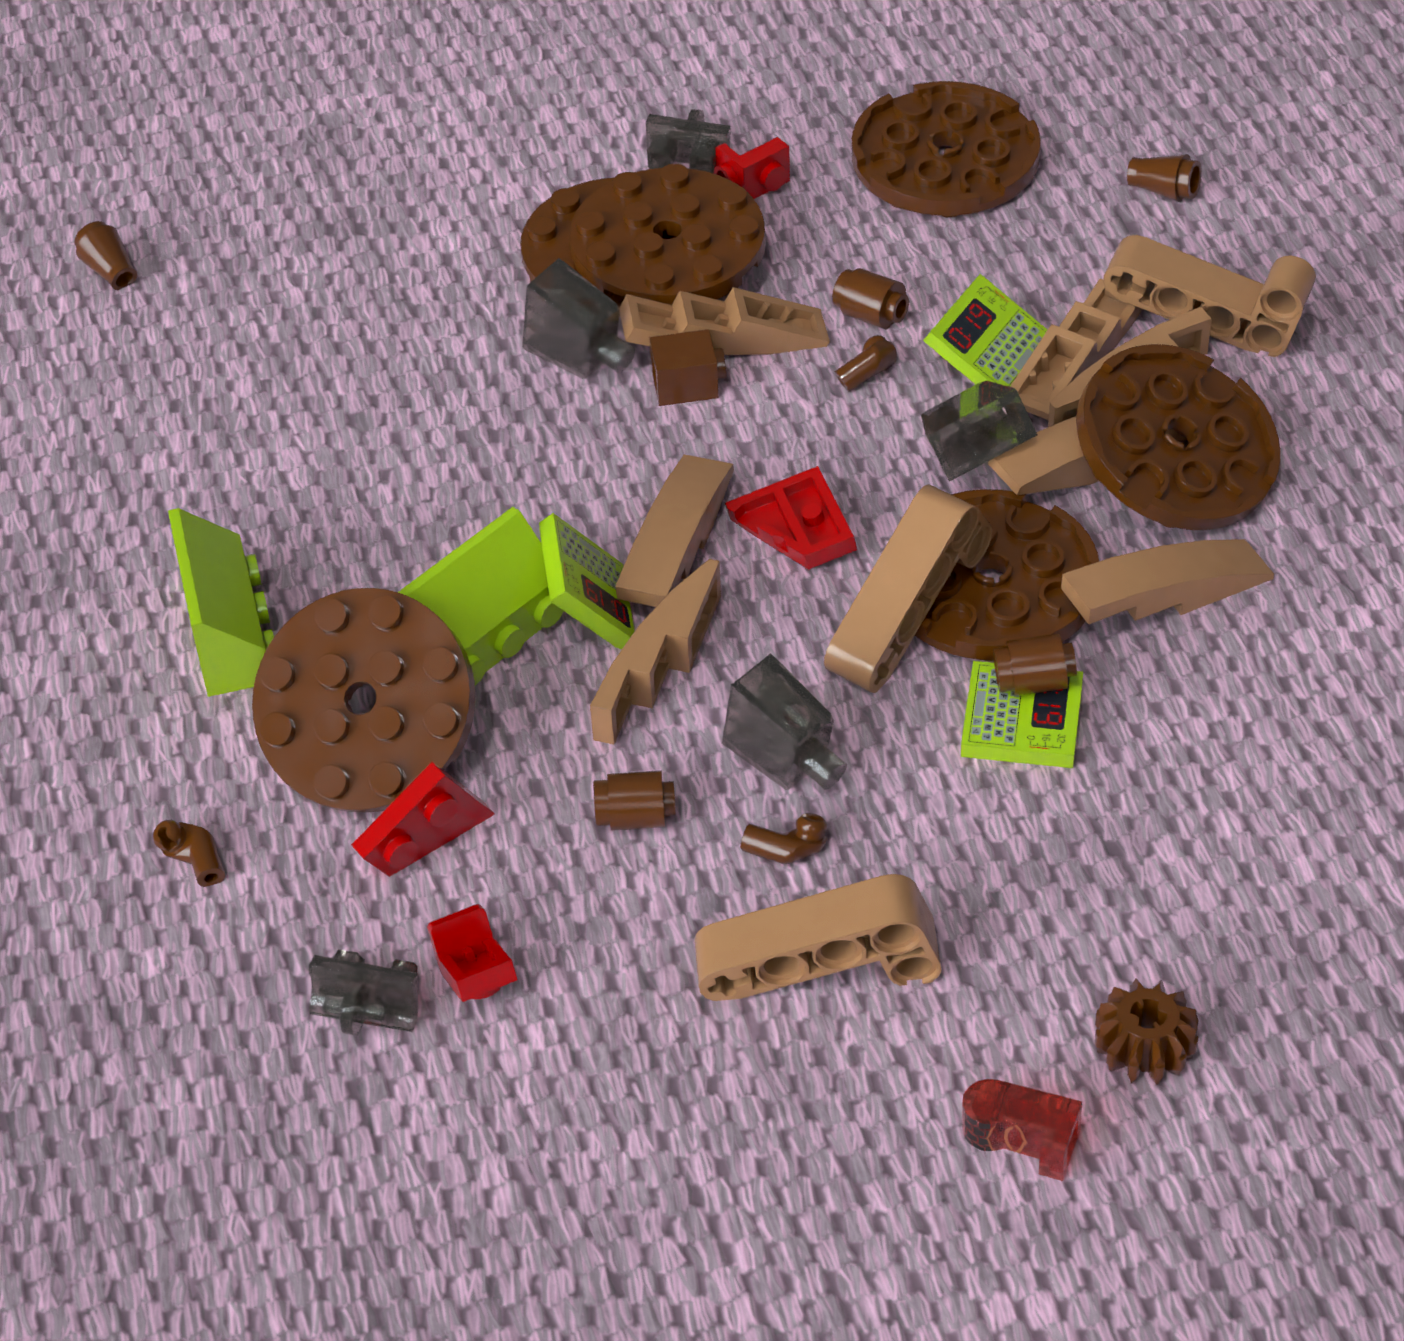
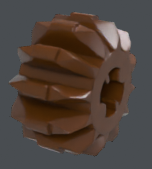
M1137 978L1130 985L1129 992L1113 987L1111 994L1108 995V1003L1100 1004L1095 1019V1026L1097 1027L1095 1046L1097 1047V1053L1107 1054L1106 1063L1108 1064L1109 1072L1127 1066V1075L1131 1084L1140 1076V1072H1148L1156 1085L1164 1077V1070L1180 1076L1181 1071L1185 1068L1186 1059H1192L1193 1054L1196 1053L1199 1037L1196 1035L1199 1022L1196 1009L1186 1007L1187 1000L1185 999L1184 991L1166 994L1162 979L1153 989L1144 988Z

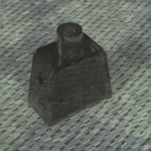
M558 258L527 285L522 349L582 379L590 376L603 363L614 371L621 373L630 365L635 355V348L617 336L620 317L618 305L561 259Z
M990 381L980 382L921 414L925 435L949 482L1038 435L1017 390L1013 387Z
M771 653L731 684L721 743L785 790L792 788L806 775L812 778L824 790L830 789L840 780L847 769V763L828 748L834 723L831 713Z

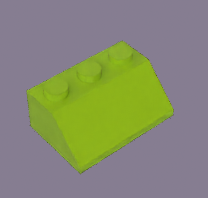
M511 507L398 591V593L411 597L428 607L456 634L470 661L475 686L481 681L485 672L502 659L516 655L525 641L542 628L553 626L564 612L550 602L542 544L522 513L515 507Z
M180 508L168 510L191 628L207 695L210 697L254 687L260 662L274 638L272 629L261 631L260 627L261 624L270 623L264 591L256 593L252 591V587L262 585L256 555H244L240 534Z

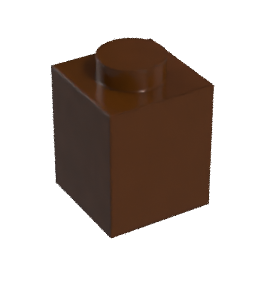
M709 329L649 337L651 373L659 406L719 398L718 379L726 378V364L723 349L713 348Z

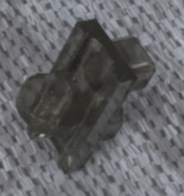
M691 109L687 119L649 114L645 122L649 169L663 168L668 164L681 162L688 163L690 169L707 171L714 174V168L716 167L715 148L723 143L730 147L731 126L705 122L703 110Z
M340 949L331 958L314 955L309 963V975L312 982L309 1004L310 1014L340 1019L341 1031L344 1034L358 1035L364 1024L413 1032L418 1020V966L415 962L395 959L387 967L365 964V959L358 952Z

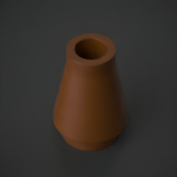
M1188 154L1152 158L1133 157L1127 168V183L1129 186L1140 187L1181 202L1183 198L1194 199L1201 183V164L1198 160H1191Z
M95 221L79 230L74 240L78 259L108 281L115 290H120L135 282L137 271L132 266L115 227L107 225L102 221Z

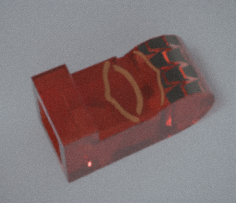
M996 1079L976 1081L963 1094L962 1132L970 1145L979 1150L996 1151L1007 1149L1039 1159V1175L1063 1181L1081 1131L1082 1101Z

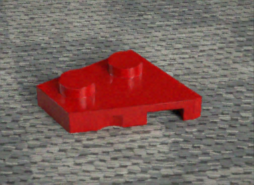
M818 466L725 502L730 520L808 570L858 550L854 535Z
M431 762L351 845L364 860L391 877L492 817L495 813L483 800L434 762Z

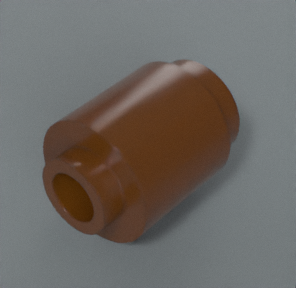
M857 268L854 271L850 269L844 270L839 275L833 288V304L839 307L844 315L885 330L894 322H901L908 311L909 297L906 295V288L902 282L862 268Z
M1059 633L1006 641V647L993 648L994 667L999 693L1013 691L1014 696L1067 689V677L1077 676L1073 644H1062Z
M662 770L607 774V780L593 781L596 826L610 825L611 831L665 828V816L676 815L674 781L662 782Z

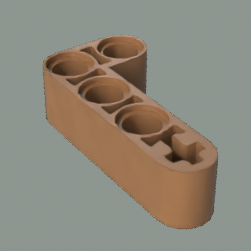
M1130 235L1123 238L1119 243L1104 274L1103 283L1106 290L1117 299L1169 320L1202 307L1212 318L1211 337L1246 351L1259 353L1261 350L1269 352L1268 356L1277 357L1287 349L1314 286L1316 274L1310 263L1301 257L1283 256L1274 262L1265 283L1262 284L1147 237Z
M930 484L923 486L918 491L830 641L824 657V666L827 670L869 692H878L893 674L956 563L958 562L968 568H972L980 562L986 553L992 537V527L978 507Z
M899 874L878 876L711 923L701 928L694 938L699 990L705 998L712 1001L742 999L876 961H880L889 979L894 984L900 986L907 985V980L922 979L923 984L931 983L939 977L942 971L933 915L916 883L911 878Z

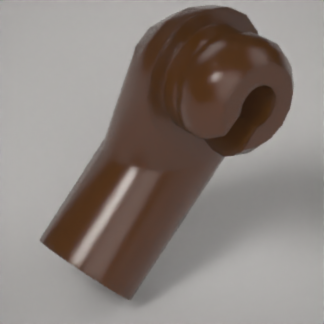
M872 336L865 342L863 352L834 371L844 388L850 392L870 377L892 367L897 357L896 347L892 342L887 341L884 336Z
M804 813L796 820V829L783 834L750 823L744 830L740 847L744 852L781 864H790L819 853L827 841V837L824 835L827 830V822L820 815Z
M172 819L164 820L156 826L153 833V842L156 847L160 848L164 855L172 859L192 864L197 883L200 886L207 887L221 883L224 880L225 872L214 837L208 830L193 824L177 823Z

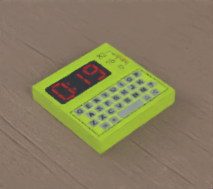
M979 274L923 341L994 401L1002 405L1004 402L1003 396L1047 332V329L982 274Z
M550 514L539 522L550 602L614 647L623 649L635 632L630 602L617 599L615 586L623 569V563L556 514Z
M973 661L961 741V757L1073 768L1083 671H1077V676L1067 677V689L1014 696L1013 691L999 693L994 663Z

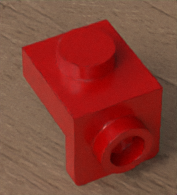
M779 137L742 155L737 154L725 143L715 148L716 167L714 168V174L729 179L743 187L753 199L769 191H776L783 184L790 181L789 145Z
M475 904L428 924L427 929L440 972L462 1002L470 999L488 998L496 994L502 986L518 980L512 959L494 939L486 911L480 904Z

